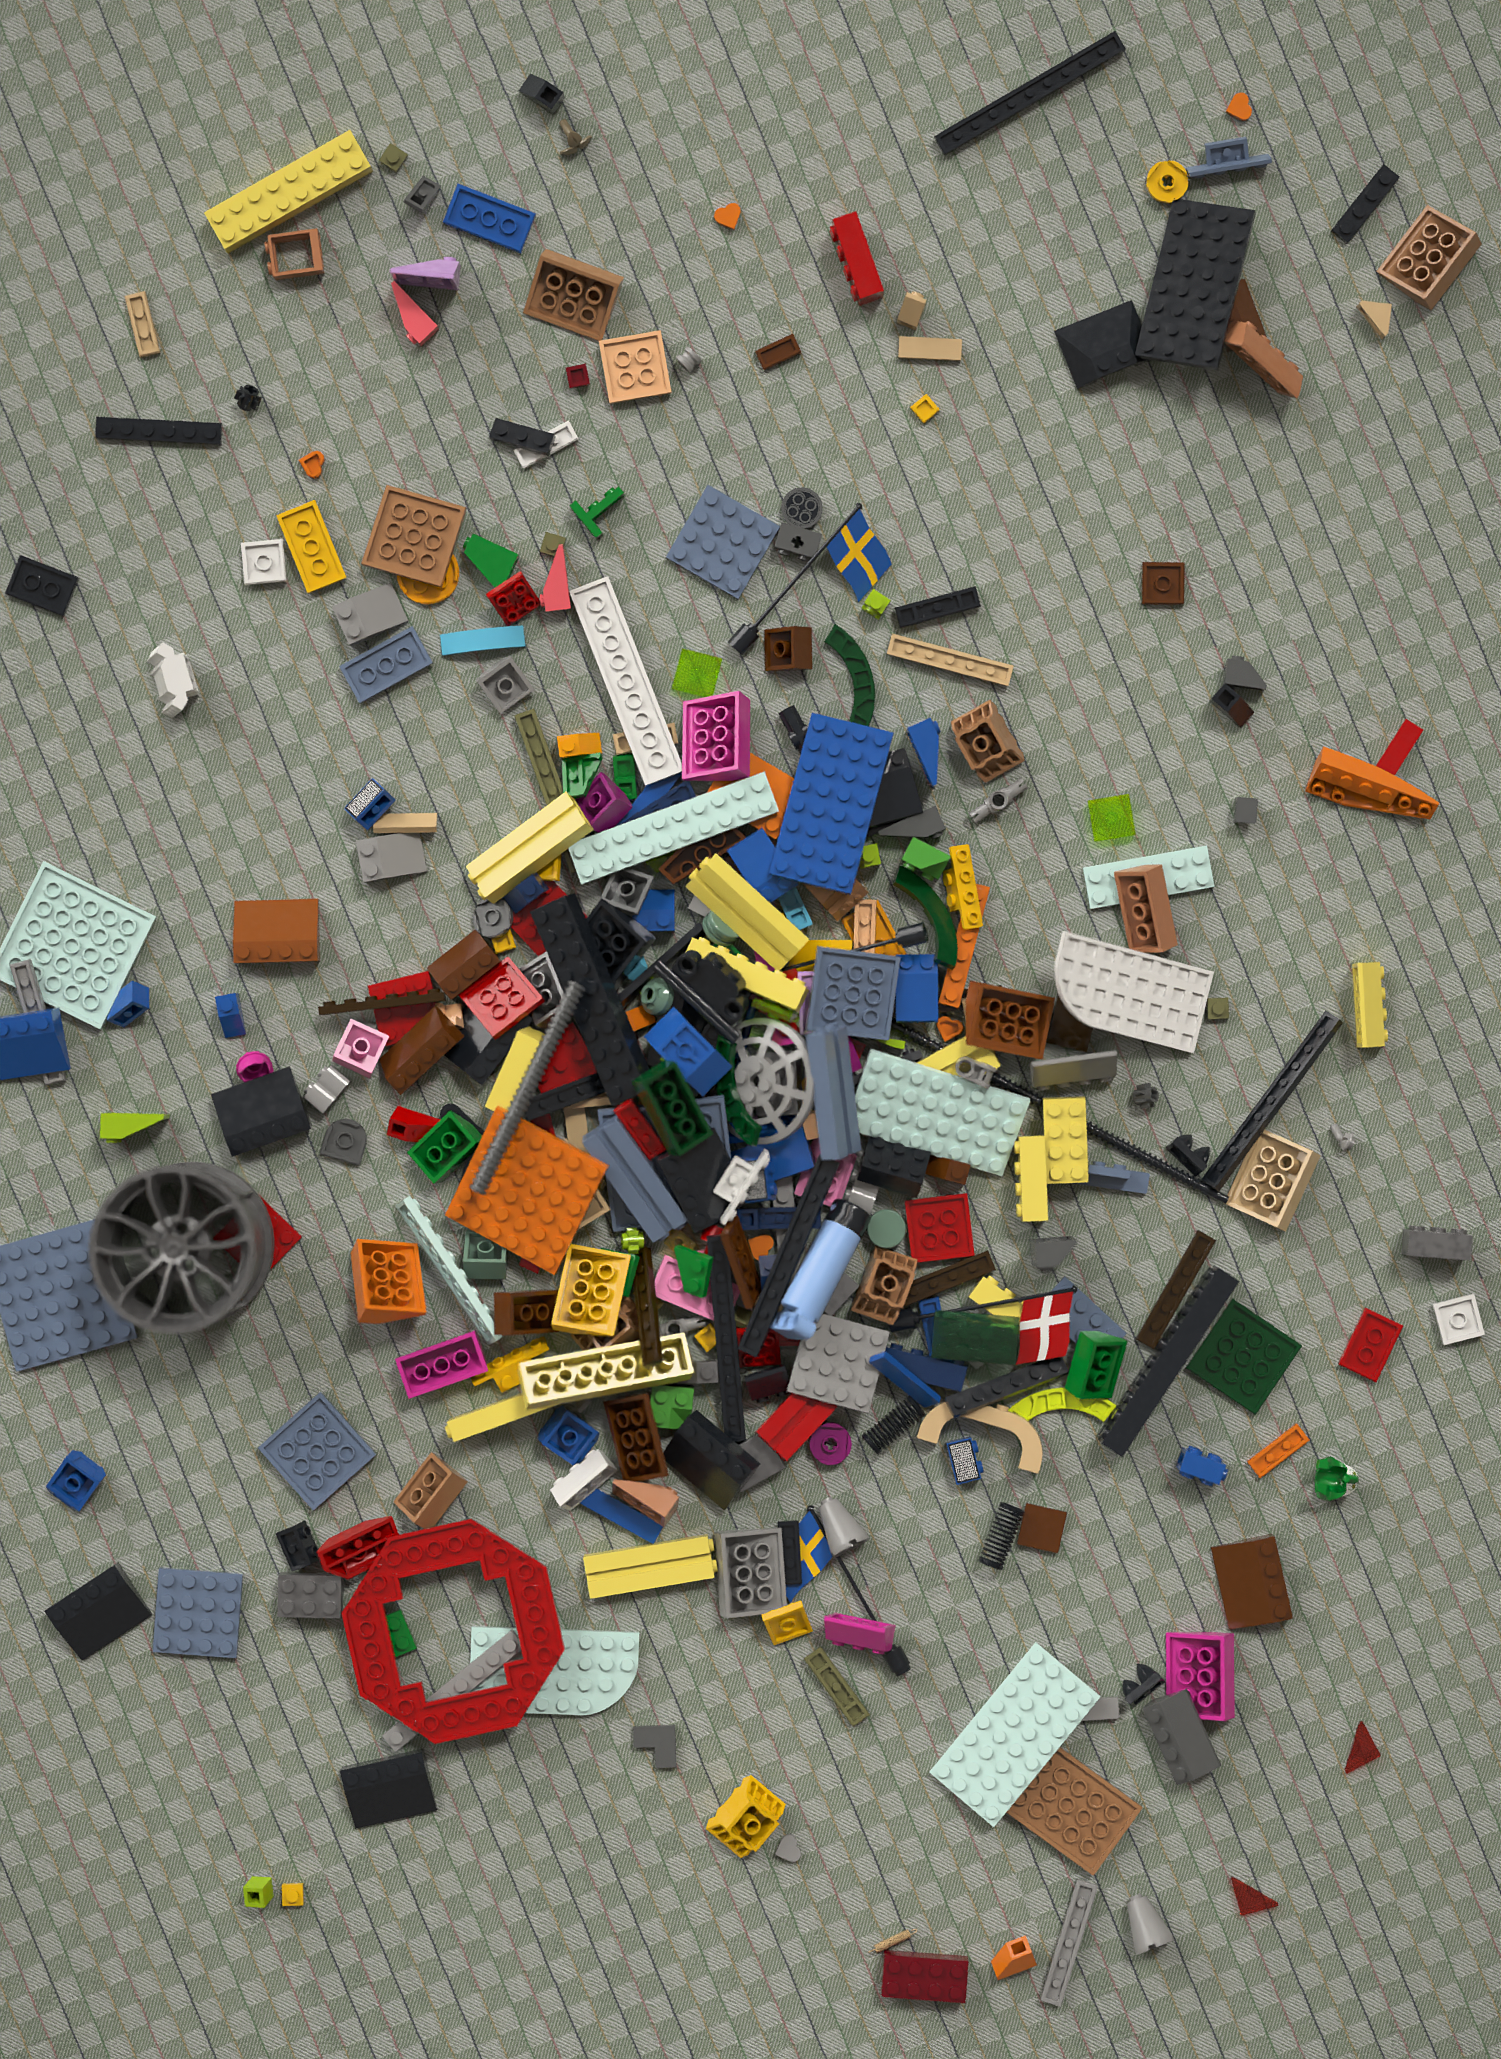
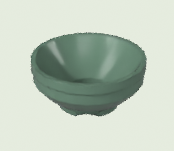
M662 978L651 979L641 991L642 1006L651 1015L661 1016L665 1014L673 1003L674 989ZM652 989L653 996L650 1000H648L647 994L649 990Z

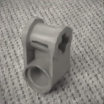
M966 1056L957 1060L956 1072L959 1076L984 1088H990V1080L993 1073L997 1071V1068ZM962 1062H968L971 1065V1069L968 1072H962L959 1069V1065Z

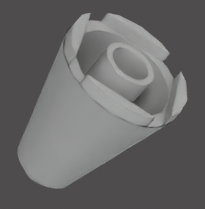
M828 1497L820 1502L822 1506L819 1507L833 1558L846 1554V1551L853 1550L869 1540L867 1532L837 1498Z
M1140 1893L1129 1898L1131 1902L1127 1903L1136 1955L1174 1941L1173 1934L1147 1896L1142 1897Z

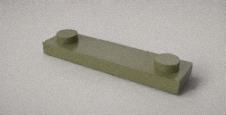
M821 1646L804 1657L808 1666L853 1727L870 1715Z

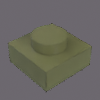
M390 143L380 157L379 162L398 173L408 154Z
M546 532L540 553L555 557L559 544H563L564 547L566 538Z
M1207 998V1019H1229L1228 998Z

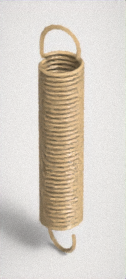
M906 1929L875 1944V1949L868 1953L874 1950L876 1953H880L911 1938L912 1934Z

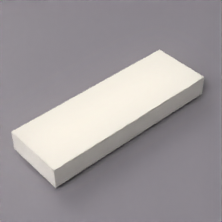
M569 420L548 431L556 436L550 455L579 440ZM522 448L514 450L523 469L548 457L547 455Z

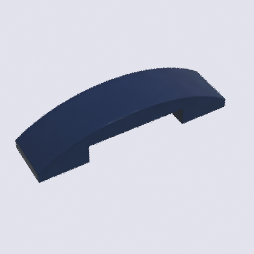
M797 1207L737 1209V1215L743 1230L788 1229ZM821 1210L813 1229H821Z

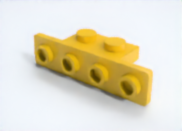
M968 844L949 847L952 868L943 871V883L947 891V905L950 908V912L960 910L964 930L982 927L983 922L970 847Z
M545 1337L533 1339L530 1343L520 1348H515L502 1357L495 1358L487 1364V1372L470 1377L473 1385L477 1386L494 1378L501 1393L519 1385L520 1380L517 1371L519 1364L532 1361V1358L549 1350Z

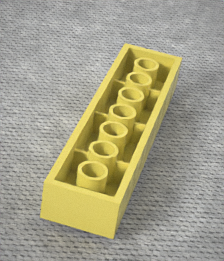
M351 130L209 209L204 214L227 253H230L368 175L373 170Z
M685 1333L661 1337L663 1362L650 1369L643 1368L640 1341L522 1362L519 1364L517 1371L526 1410L690 1380L694 1372Z

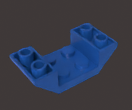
M675 1007L644 1036L665 1060L676 1061L685 1080L702 1096L733 1067L699 1034Z

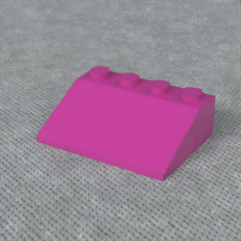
M740 691L683 701L682 780L733 781L749 778L750 699Z
M1166 1632V1695L1187 1688L1200 1719L1226 1721L1235 1718L1234 1633Z

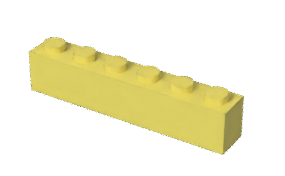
M702 937L699 940L692 938L687 951L696 950L701 954L702 958L709 952H715L723 956L727 963L733 969L738 970L745 979L746 986L744 990L799 1013L809 992L805 982L794 978L793 981L787 979L786 974L775 970L773 973L767 970L768 966L760 962L750 963L748 962L749 958L737 953L734 956L729 954V949L720 945L717 948L710 945V941Z

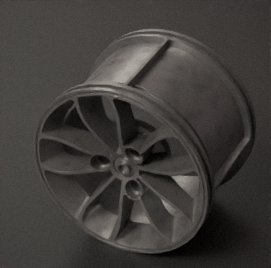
M176 1163L137 1173L118 1185L108 1195L98 1210L92 1225L89 1240L90 1266L102 1296L123 1318L141 1328L154 1332L185 1333L228 1318L239 1312L255 1298L264 1285L272 1266L275 1247L274 1230L264 1202L250 1184L239 1175L211 1163ZM180 1182L182 1184L183 1196L179 1215L169 1216L163 1207L159 1192L162 1183ZM192 1184L213 1193L225 1204L224 1207L213 1212L202 1222L191 1217ZM147 1189L149 1199L159 1219L153 1227L128 1217L134 1202ZM233 1215L239 1228V1234L226 1241H211L207 1231L208 1226L219 1217ZM180 1223L187 1225L188 1231L186 1234H182L179 1231ZM125 1224L147 1235L145 1246L122 1248ZM242 1245L240 1266L234 1281L230 1282L209 1263L212 1250ZM154 1246L160 1250L158 1258L153 1257L151 1254ZM123 1255H143V1258L149 1262L150 1267L133 1281L127 1270ZM187 1259H191L194 1262L195 1266L192 1271L186 1267ZM202 1271L219 1281L225 1289V1294L212 1305L202 1299L196 1287L194 1277ZM154 1273L164 1278L157 1304L150 1301L138 1289ZM174 1281H184L189 1297L197 1312L177 1314L163 1309Z

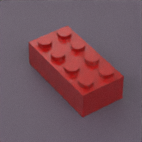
M857 211L832 219V226H830L829 232L833 243L837 242L838 244L836 252L839 261H844L843 272L846 281H851L850 292L853 301H858L859 306L883 298L884 289Z

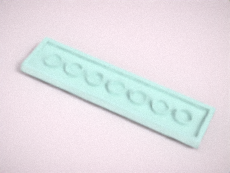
M410 1196L396 1205V1208L487 1345L503 1337V1335H494V1321L490 1317L491 1312L489 1308L480 1302L477 1290L473 1286L470 1287L466 1281L467 1276L461 1268L458 1269L454 1263L456 1262L455 1257L450 1251H446L443 1246V1239L438 1233H434L431 1228V1221L420 1212L421 1207L417 1200L412 1199Z

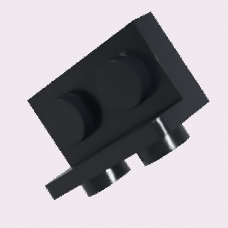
M305 1520L275 1533L292 1572L319 1560L316 1552L319 1548L315 1544L311 1529Z

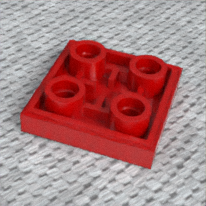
M521 571L486 593V596L506 626L512 625L541 605L539 598Z
M736 1328L738 1346L746 1328ZM770 1328L759 1357L752 1356L738 1349L739 1367L781 1365L779 1333Z

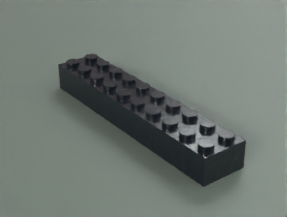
M576 894L565 895L530 911L563 992L566 993L565 988L569 986V981H573L586 989L585 992L582 991L581 994L583 996L582 998L579 997L578 1000L580 1002L579 1004L576 1003L575 1006L577 1008L573 1010V1015L611 1106L638 1096L631 1081L650 1069Z
M1214 1265L1213 1268L1209 1267L1202 1277L1205 1280L1201 1286L1197 1284L1191 1293L1193 1298L1189 1303H1184L1179 1311L1181 1316L1177 1321L1175 1319L1172 1321L1167 1329L1170 1331L1166 1338L1162 1337L1156 1345V1348H1158L1154 1356L1150 1355L1144 1364L1146 1366L1143 1373L1139 1372L1133 1380L1135 1385L1131 1391L1127 1390L1121 1398L1123 1403L1119 1408L1115 1407L1109 1417L1112 1420L1108 1426L1104 1424L1098 1433L1100 1443L1119 1456H1124L1240 1282L1219 1267Z

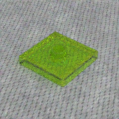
M682 648L672 690L700 697L713 696L723 658Z
M1129 794L1087 801L1094 842L1136 835Z
M755 998L751 1006L767 1012V1016L779 1020L781 1018L788 1022H798L799 1020L798 1013L765 999Z

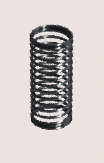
M910 1395L906 1398L913 1408L905 1400L903 1402L911 1413L902 1403H899L905 1413L896 1406L902 1417L892 1409L900 1422L891 1412L888 1413L894 1422L887 1415L885 1417L892 1427L881 1418L889 1431L880 1421H877L887 1436L876 1424L874 1426L881 1436L872 1427L870 1429L879 1441L869 1430H867V1433L873 1441L865 1433L862 1434L863 1439L877 1455L881 1454L882 1448L886 1449L885 1444L890 1446L889 1442L893 1443L892 1438L897 1440L895 1434L900 1437V1433L904 1434L903 1429L908 1431L906 1425L911 1428L910 1423L915 1425L914 1420L919 1422L917 1416L920 1419L926 1416L925 1412Z
M1000 1502L999 1506L1002 1508H998V1510L1016 1518L996 1512V1514L1016 1523L996 1516L995 1519L1013 1527L993 1521V1523L1013 1532L991 1525L992 1528L1010 1536L993 1530L989 1531L1010 1541L988 1534L989 1537L1007 1545L988 1538L986 1539L987 1541L1005 1549L988 1543L984 1544L1004 1554L983 1547V1550L994 1553L1002 1558L985 1552H981V1554L1001 1563L979 1556L978 1561L992 1568L1003 1570V1565H1005L1003 1561H1006L1005 1557L1008 1556L1006 1552H1010L1009 1548L1012 1547L1010 1543H1014L1012 1539H1015L1013 1534H1017L1015 1530L1019 1529L1017 1527L1020 1525L1018 1521H1022L1020 1517L1024 1516L1025 1511L1013 1505Z

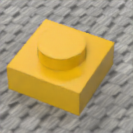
M283 1883L282 1906H303L304 1883Z

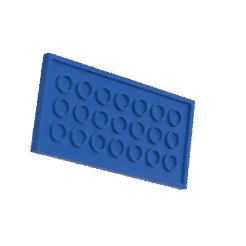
M816 713L811 714L769 875L848 895L852 894L891 747L893 732Z

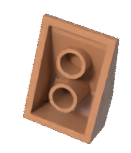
M617 1479L612 1482V1493L662 1527L666 1526L678 1508V1493L670 1487L665 1488L662 1485Z

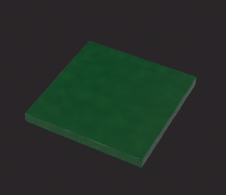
M1232 1298L1185 1368L1256 1415L1302 1345Z

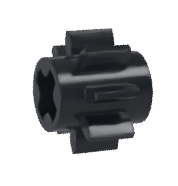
M245 385L236 391L234 399L238 400L237 405L240 409L251 411L259 406L262 397L258 396L259 391L256 387Z

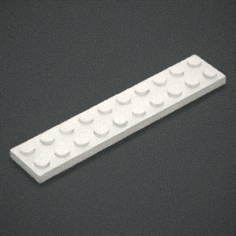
M607 576L570 590L569 594L645 786L681 773V760L609 577Z

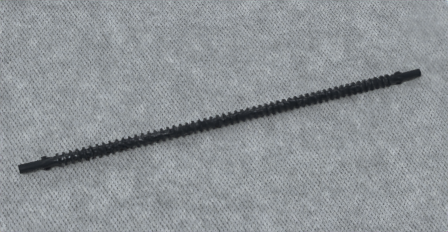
M892 1019L890 1030L900 1032L902 1037L907 1036L908 1040L911 1038L913 1042L917 1041L918 1045L923 1044V1048L928 1047L929 1051L934 1050L936 1052L947 1046H942L941 1042L936 1043L935 1039L933 1041L930 1040V1036L926 1038L925 1034H920V1031L915 1032L914 1028L909 1029V1025L904 1026ZM995 1072L993 1073L990 1081H993L994 1085L999 1084V1088L1004 1087L1005 1091L1008 1089L1011 1093L1014 1092L1015 1094L1030 1098L1031 1105L1035 1103L1037 1108L1041 1106L1043 1110L1044 1096L1039 1097L1038 1093L1033 1094L1032 1090L1030 1092L1027 1091V1087L1023 1089L1022 1085L1017 1086V1082L1012 1083L1011 1079L1006 1080V1076L1001 1077L1000 1073L998 1075ZM1091 1121L1089 1123L1086 1122L1087 1132H1090V1136L1095 1135L1096 1139L1101 1138L1102 1142L1105 1140L1107 1141L1106 1144L1111 1143L1112 1147L1117 1146V1150L1122 1149L1123 1153L1128 1152V1156L1132 1154L1134 1159L1137 1157L1139 1161L1143 1160L1144 1164L1149 1163L1150 1167L1154 1166L1155 1170L1160 1169L1161 1173L1163 1171L1166 1172V1176L1170 1174L1171 1178L1176 1177V1181L1181 1180L1182 1184L1187 1183V1187L1192 1186L1193 1190L1198 1189L1204 1195H1209L1224 1204L1227 1203L1229 1196L1218 1192L1208 1184L1200 1182V1178L1196 1180L1194 1175L1191 1177L1188 1172L1185 1174L1183 1173L1184 1170L1179 1171L1178 1167L1173 1168V1164L1168 1165L1167 1161L1162 1162V1158L1158 1160L1156 1155L1152 1157L1151 1153H1146V1150L1141 1151V1147L1136 1148L1135 1144L1130 1145L1129 1141L1126 1143L1124 1142L1125 1139L1120 1140L1119 1136L1114 1137V1133L1109 1134L1108 1130L1103 1131V1127L1098 1128L1097 1124L1094 1126Z

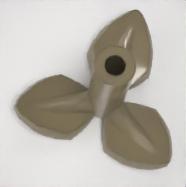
M566 119L559 122L570 146L561 151L560 155L577 153V148L583 149L589 144L592 138L591 135L582 140V137L572 130Z

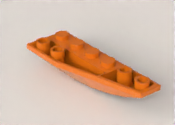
M1324 746L1315 761L1305 792L1344 806L1431 819L1439 805L1438 801L1401 778L1363 760Z

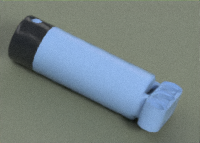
M835 1199L821 1224V1229L815 1235L781 1301L783 1309L781 1312H777L771 1329L788 1339L808 1340L812 1337L816 1330L815 1323L819 1322L871 1221V1216L868 1212L843 1199Z

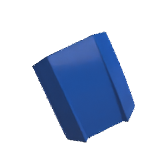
M562 1405L555 1409V1412L540 1429L537 1439L541 1444L574 1466L583 1461L598 1441L600 1432Z
M72 1450L65 1457L46 1485V1488L68 1507L80 1512L106 1474L103 1467L97 1465L85 1456L83 1452Z

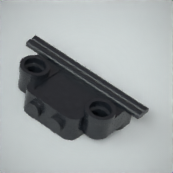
M688 950L676 959L675 964L671 968L667 967L660 960L652 969L731 1044H734L741 1036L733 1026L749 1008L748 998L741 994L746 986V982L741 973L733 969L723 956L715 952H709L702 958L698 951Z

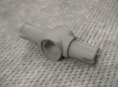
M1020 777L1006 788L1003 787L993 792L983 801V804L969 812L971 818L978 814V816L972 819L975 824L990 813L993 815L997 811L1004 809L1006 805L1013 801L1014 797L1027 790L1026 784L1018 787L1024 782ZM995 795L1003 797L1004 803L1002 806H995L992 799Z
M698 1315L688 1319L680 1318L660 1324V1336L671 1335L668 1332V1327L672 1323H676L679 1326L678 1334H688V1331L706 1327L705 1321L697 1323V1321L704 1318Z

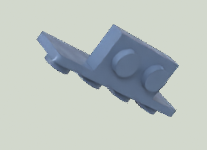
M1240 137L1205 143L1206 164L1186 167V172L1192 178H1202L1205 174L1210 173L1221 175L1228 170L1238 172L1252 166L1263 168L1267 164L1272 163V158L1269 154L1249 157L1247 138Z
M1093 1161V1165L1088 1164L1089 1182L1075 1183L1146 1194L1150 1174L1126 1170L1125 1165L1114 1164V1167L1111 1168L1105 1167V1162Z

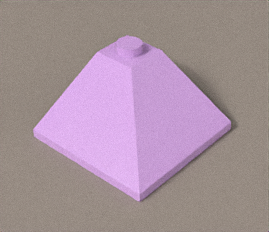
M444 257L443 260L437 259L390 268V273L397 284L458 290L461 265L459 261H456V258Z

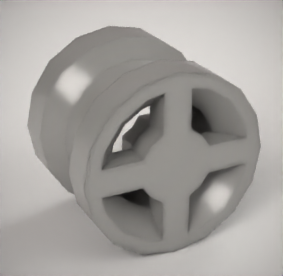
M689 346L685 348V352L682 355L676 357V360L689 373L693 371V367L696 364L699 365L702 362Z

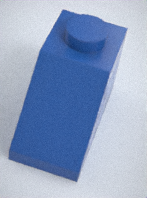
M135 981L128 983L119 991L107 1016V1021L124 1028L149 1009V988Z
M239 993L216 996L218 1016L225 1038L245 1035L246 1029Z

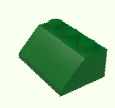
M449 1111L407 1153L432 1183L436 1184L447 1179L477 1149L482 1135L471 1123L453 1111Z
M1080 1331L1065 1389L1078 1399L1112 1398L1128 1341L1099 1331Z

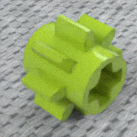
M637 1227L627 1228L626 1233H621L622 1249L628 1250V1254H637L639 1248H644L643 1232H638Z

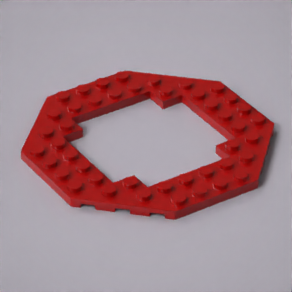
M472 1518L390 1536L342 1611L359 1695L378 1706V1708L390 1716L397 1718L415 1732L428 1738L434 1744L517 1726L565 1651L547 1566ZM480 1560L484 1581L504 1576L506 1578L523 1659L503 1663L507 1684L427 1702L422 1681L406 1685L401 1684L384 1603L404 1599L399 1578Z

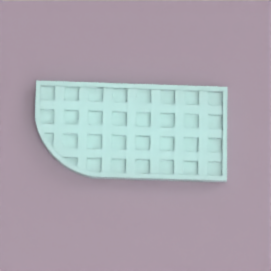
M472 1626L470 1663L510 1630L513 1629L518 1635L517 1628ZM561 1629L565 1651L526 1713L590 1715L610 1707L626 1693L635 1678L639 1662V1632ZM522 1650L507 1662L523 1659ZM500 1666L470 1692L507 1684L504 1666Z

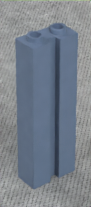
M838 1023L825 1024V1027L815 1028L814 1032L806 1035L810 1071L814 1082V1104L821 1160H840L847 1157L848 1154L861 1151L847 1027L838 1026Z
M616 1115L582 1136V1143L590 1155L609 1165L605 1176L653 1243L669 1236L668 1231L673 1228L679 1230L687 1224L688 1219L676 1196Z

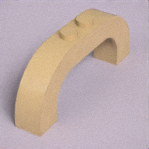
M946 1402L940 1403L926 1415L917 1435L918 1439L935 1444L938 1443L944 1424L953 1418ZM997 1404L996 1407L988 1405L959 1416L1004 1428L1015 1433L1022 1444V1456L1018 1468L1039 1474L1043 1458L1042 1442L1035 1427L1027 1419L1019 1414L1008 1411L1009 1407Z

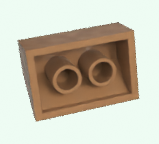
M431 1452L393 1502L415 1524L424 1529L431 1528L436 1525L468 1481L458 1471Z

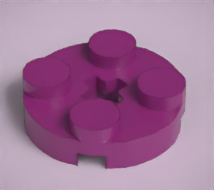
M824 1423L810 1437V1450L814 1457L823 1464L836 1465L843 1461L851 1451V1437L848 1431L840 1424ZM829 1438H833V1441L837 1442V1445L833 1446L831 1450L828 1449L827 1445H824L825 1441H828Z

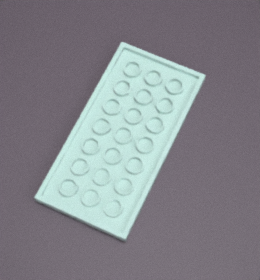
M870 1049L855 1091L859 1133L875 1138L881 1137L885 1141L895 1144L901 1143L905 1147L927 1150L931 1152V1155L970 1164V1167L1003 1176L1030 1103V1098L992 1086L989 1089L984 1088L963 1077Z
M1035 1642L930 1770V1773L990 1825L995 1827L1101 1696Z

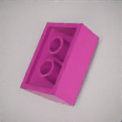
M833 1613L824 1617L826 1639L832 1640L834 1645L844 1646L845 1643L851 1644L852 1648L857 1650H864L866 1647L872 1649V1652L877 1654H884L892 1650L896 1625L840 1613Z

